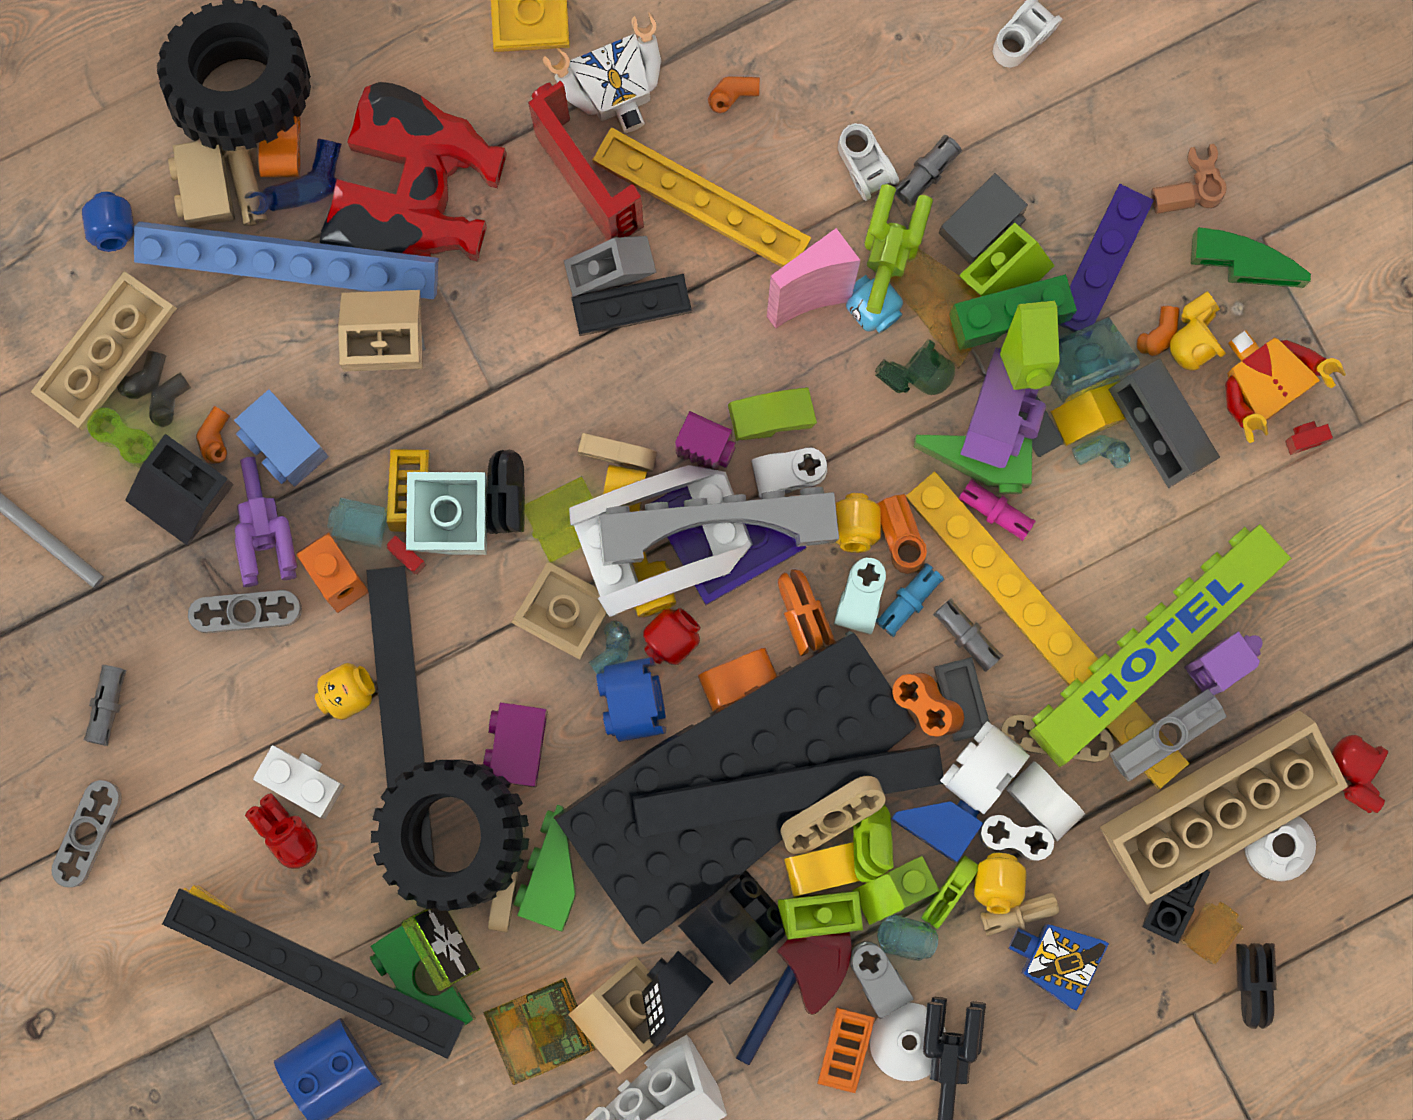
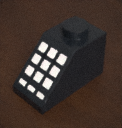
M679 951L668 962L661 958L647 974L652 981L642 991L650 1041L656 1047L668 1036L713 983L708 976Z

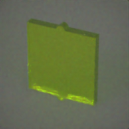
M582 476L525 504V514L534 530L532 536L534 539L539 540L550 563L582 548L575 527L570 523L569 513L570 507L593 499Z

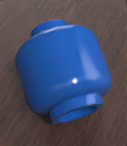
M100 192L83 206L82 219L85 238L99 250L106 252L120 250L133 237L134 222L131 205L125 198L117 196L112 192Z

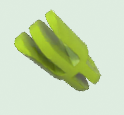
M885 804L879 811L853 826L854 870L856 877L861 882L869 883L877 879L878 876L885 874L889 869L894 868L891 815Z

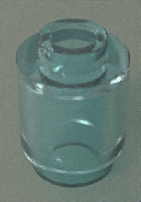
M891 915L881 923L878 929V941L885 953L920 961L923 958H931L937 949L938 934L928 923Z

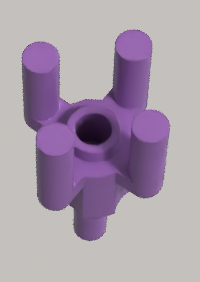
M243 458L240 462L248 501L238 504L237 509L240 523L235 527V545L243 587H252L259 584L255 551L267 550L273 547L276 548L281 579H295L297 577L295 570L297 562L289 521L283 516L278 517L274 498L263 497L256 458Z

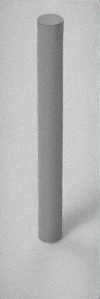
M0 493V513L90 586L96 588L104 578L103 575Z

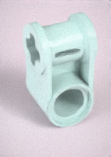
M866 557L860 559L852 566L845 590L842 592L834 625L872 634L880 608V597L886 580V571L880 561ZM867 565L873 567L872 573L878 575L877 581H871L868 586L862 584L863 578L857 576L858 570L866 569Z

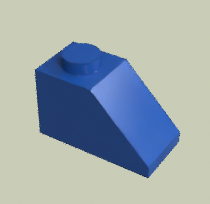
M962 800L957 805L949 801L898 811L891 817L893 822L954 863L959 861L983 822L976 818L980 812L974 810Z

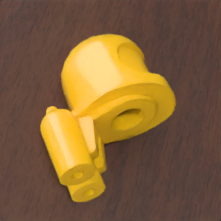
M1208 291L1184 306L1181 317L1182 322L1187 325L1175 333L1170 342V352L1174 360L1186 370H1198L1200 366L1214 356L1218 355L1222 358L1226 355L1207 327L1216 317V312L1220 310Z

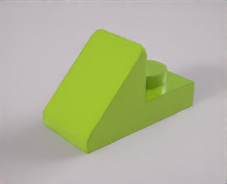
M920 856L852 891H859L861 910L868 924L871 925L940 890L923 856Z

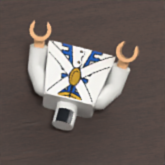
M648 13L650 24L646 28H639L636 17L632 18L633 29L640 36L638 40L636 35L632 34L572 60H569L568 55L564 51L556 48L561 55V60L555 66L551 65L550 60L546 56L543 57L544 65L551 72L555 73L557 83L562 81L564 84L568 102L587 115L597 114L601 121L617 115L624 133L635 131L645 124L638 106L650 101V91L654 90L658 84L661 57L657 38L653 35L656 30V22L651 13Z

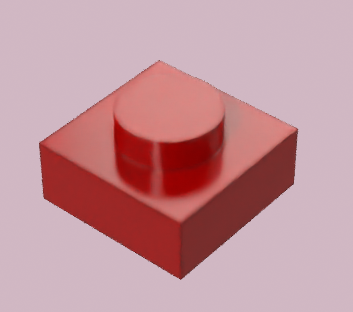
M1315 421L1293 428L1295 435L1289 437L1285 442L1290 455L1323 445L1333 439L1328 424L1317 427Z

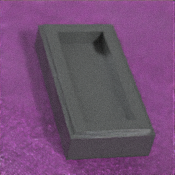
M972 657L935 666L934 670L941 695L947 700L959 704L964 712V724L958 732L952 734L953 742L975 737L987 721L989 722Z

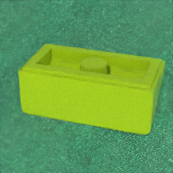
M843 891L777 899L787 939L863 930L859 891Z

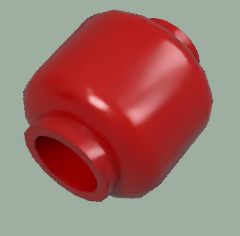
M665 608L645 627L643 637L647 646L644 650L657 664L665 661L671 665H679L699 645L700 636L698 631L701 627L684 609L678 608L674 610Z

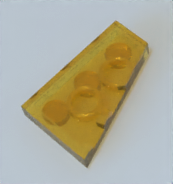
M918 248L917 255L913 254L912 257L908 258L904 275L902 277L893 276L890 282L910 308L916 312L929 329L933 338L940 343L950 356V360L959 369L973 347L959 350L949 313L955 303L981 296L965 283L958 274Z

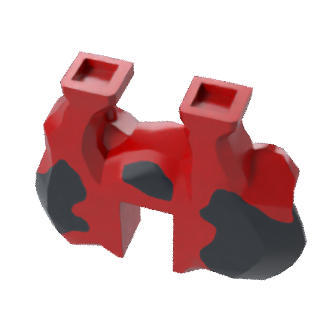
M378 82L366 86L359 100L347 143L351 151L404 164L397 194L337 179L332 204L321 230L320 243L431 257V254H439L445 251L460 250L470 260L478 261L487 229L486 222L479 219L468 221L463 216L451 217L444 215L448 203V177L453 175L459 167H472L480 173L488 186L498 189L507 156L506 149L499 146L490 147L476 133L467 119L444 113L421 95L403 86L386 82Z

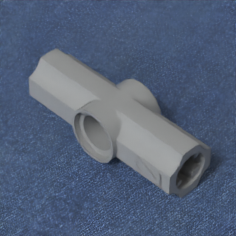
M1206 689L1109 754L1119 772L1129 782L1173 752L1181 749L1185 744L1227 716L1217 698L1209 689ZM1163 725H1169L1176 730L1177 740L1173 746L1163 744L1159 738V730Z

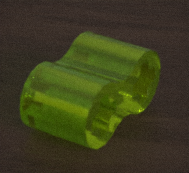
M110 408L95 410L87 421L89 434L96 441L107 447L118 448L121 456L137 468H141L144 461L157 445L154 438L147 432L129 428L126 420ZM104 421L111 423L115 427L114 432H104L100 427ZM135 442L140 445L143 444L147 449L144 455L135 454L136 452L132 449Z

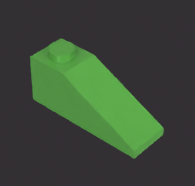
M916 435L914 438V448L988 487H999L1000 494H1022V488H1029L1032 484V439L1024 437L1018 457L1010 455L1006 467L998 468L960 455L966 436Z

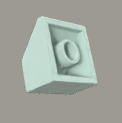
M407 472L406 550L449 555H487L486 473Z

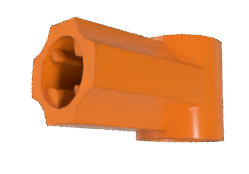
M894 495L883 499L877 504L880 506L881 529L891 553L892 564L901 573H915L924 565L927 549L919 534L906 495ZM906 545L914 546L918 550L920 557L911 563L904 562L898 555L899 549Z

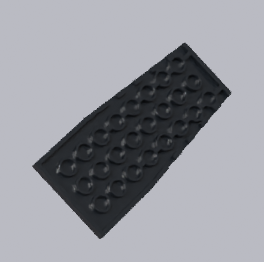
M851 631L845 633V637L826 648L823 646L812 653L813 656L794 667L789 666L779 672V676L760 687L755 686L745 692V696L730 705H723L711 712V716L696 725H689L652 747L553 817L642 944L712 896L736 874L741 875L783 839L781 835L782 825L805 809L640 838L637 833L632 797L886 753L916 728V723L907 710L898 705L894 700L893 689L856 634Z

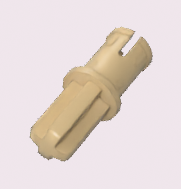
M1049 893L1025 900L1019 906L1010 908V912L1006 914H994L989 911L980 912L988 937L1020 926L1021 929H1025L1024 924L1057 915L1059 913V906L1055 895Z

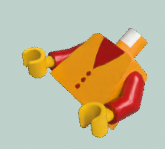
M1245 330L1228 343L1241 362L1227 373L1228 379L1225 383L1227 410L1240 427L1244 428L1246 440L1252 443L1254 442L1252 431L1260 429L1267 436L1268 427L1266 420L1320 381L1317 376L1322 377L1327 387L1333 388L1336 384L1329 375L1333 372H1339L1345 376L1346 373L1339 360L1335 358L1326 359L1312 349L1289 340L1280 341L1274 337L1259 348L1247 330Z

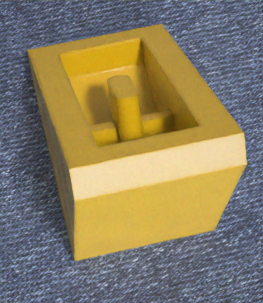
M1120 381L1091 389L1050 411L1065 446L1127 420L1108 390Z

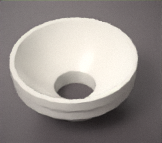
M1298 816L1244 849L1249 864L1259 875L1273 881H1287L1299 877L1311 865L1315 856L1316 841L1311 827L1304 819ZM1282 833L1290 835L1295 842L1294 852L1288 857H1280L1273 850V840Z

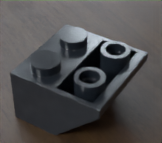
M165 434L142 464L125 501L189 546L234 484Z
M747 870L741 875L736 874L678 925L729 985L752 967L786 935L778 905Z

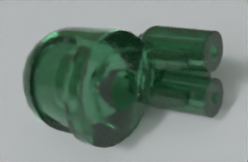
M927 339L905 366L893 361L889 363L883 359L875 369V376L896 393H908L910 390L908 383H911L927 395H937L943 393L951 385L955 376V366L950 359L945 358L934 349L935 343L932 340Z

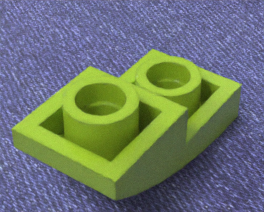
M808 387L756 395L728 404L736 441L772 437L776 432L810 429L817 424Z

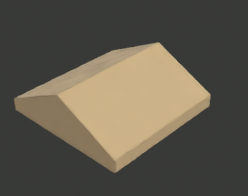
M547 562L514 616L512 623L580 660L596 636L607 613L598 600L600 595L596 587Z

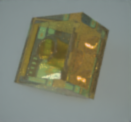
M563 978L483 1012L513 1085L546 1073L596 1050L594 1044L568 1015L578 1005L567 978Z

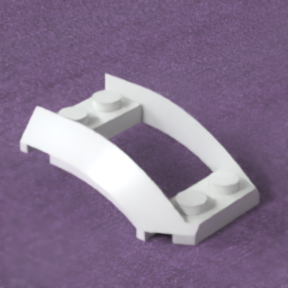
M687 465L621 487L569 508L570 523L575 527L600 595L598 600L609 617L688 587L731 574V570L752 546V541L744 523L702 525L713 556L638 582L632 563L603 566L598 526L599 515L606 514V508L631 506L688 486L692 499L707 498L708 504L723 503V497L734 495L726 472Z

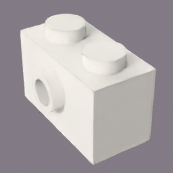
M273 745L253 778L256 782L323 819H326L345 786L319 771L322 764L308 755L302 753L298 759Z

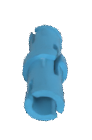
M926 563L905 589L901 587L896 592L898 597L876 619V623L894 637L896 632L914 612L919 613L924 608L922 603L944 581L943 576L937 571L934 572L933 567Z

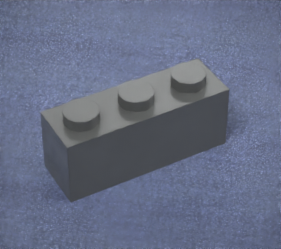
M1161 359L1131 373L1108 389L1168 488L1194 475L1220 458Z

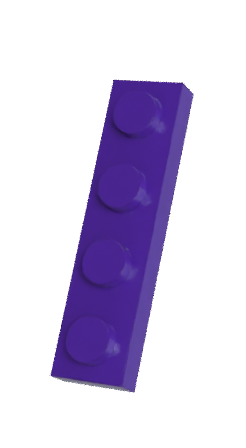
M1122 184L1118 185L1070 284L1077 311L1070 321L1058 325L1088 338L1151 208L1153 199Z

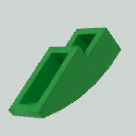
M1198 227L1193 233L1191 264L1229 267L1228 282L1304 288L1311 281V273L1294 260L1253 239L1223 230Z

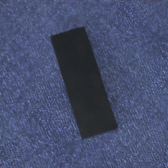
M684 274L571 297L579 336L692 313Z

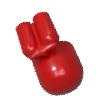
M1358 735L1346 736L1336 744L1332 751V755L1343 777L1351 782L1347 788L1342 790L1344 797L1368 813L1372 811L1378 813L1384 806L1385 800L1379 796L1380 792L1371 782L1386 759L1388 750L1382 746L1374 748Z
M272 793L265 795L260 800L261 806L251 807L246 812L245 817L257 833L265 838V845L283 866L290 869H299L306 866L314 859L317 853L318 844L315 835L299 816L289 817L287 810Z

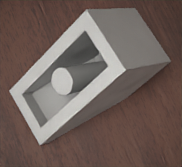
M647 236L616 237L564 260L573 297L632 284L656 273Z

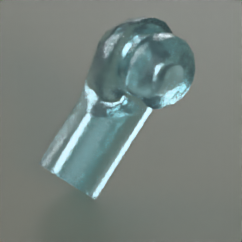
M1106 435L1096 436L1072 448L1073 455L1079 465L1099 456L1110 459L1111 464L1116 468H1123L1131 461L1130 447L1125 441Z

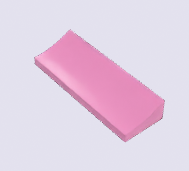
M837 228L771 275L767 318L775 328L810 310L847 303L848 299L852 297L861 260Z

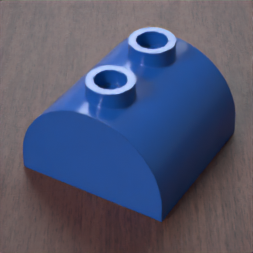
M342 1018L274 1060L275 1068L284 1086L307 1120H327L383 1084Z

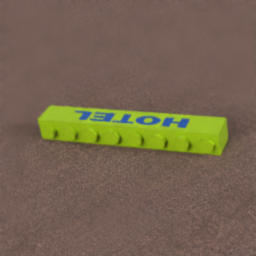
M1261 524L1251 531L1243 527L1228 541L1232 548L1226 554L1221 556L1216 552L1200 566L1205 572L1195 582L1190 577L1182 582L1172 592L1177 597L1167 607L1162 602L1159 603L1144 617L1149 623L1141 631L1138 632L1134 627L1116 642L1120 646V650L1111 658L1104 653L1088 668L1093 673L1088 679L1081 683L1077 678L1060 693L1064 700L1056 708L1053 709L1048 704L1031 719L1036 726L1028 733L1058 767L1069 762L1292 559Z

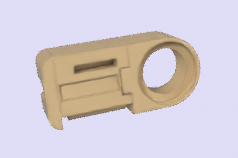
M582 433L578 448L579 456L653 472L657 456L656 451L645 447Z

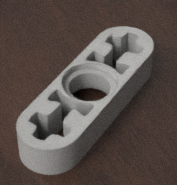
M286 590L202 597L195 600L189 607L188 619L192 627L202 633L284 627L298 621L302 613V605L296 595ZM267 598L266 606L271 607L280 605V599L286 598L287 603L294 604V610L288 611L287 618L282 619L281 615L277 612L266 613L269 620L262 622L264 610L260 599ZM242 601H250L256 608L255 617L247 623L239 622L234 614L235 607ZM228 602L226 613L230 621L229 625H223L225 621L223 617L211 618L210 625L205 626L204 621L197 619V613L203 612L204 605H208L210 610L216 612L224 611L222 603Z
M99 780L91 783L86 788L52 864V876L59 885L63 887H78L88 879L121 804V792L115 784ZM106 787L109 789L107 795L112 798V803L110 805L103 804L100 808L98 815L106 816L104 822L102 823L94 817L84 816L86 808L90 812H94L98 801L93 798L95 791L102 792ZM89 822L96 827L97 838L92 844L85 846L77 840L76 831L81 824ZM71 844L75 849L90 852L88 859L79 856L76 868L81 870L78 877L71 876L69 881L65 879L66 872L61 867L63 863L70 864L73 861L76 853L68 852Z

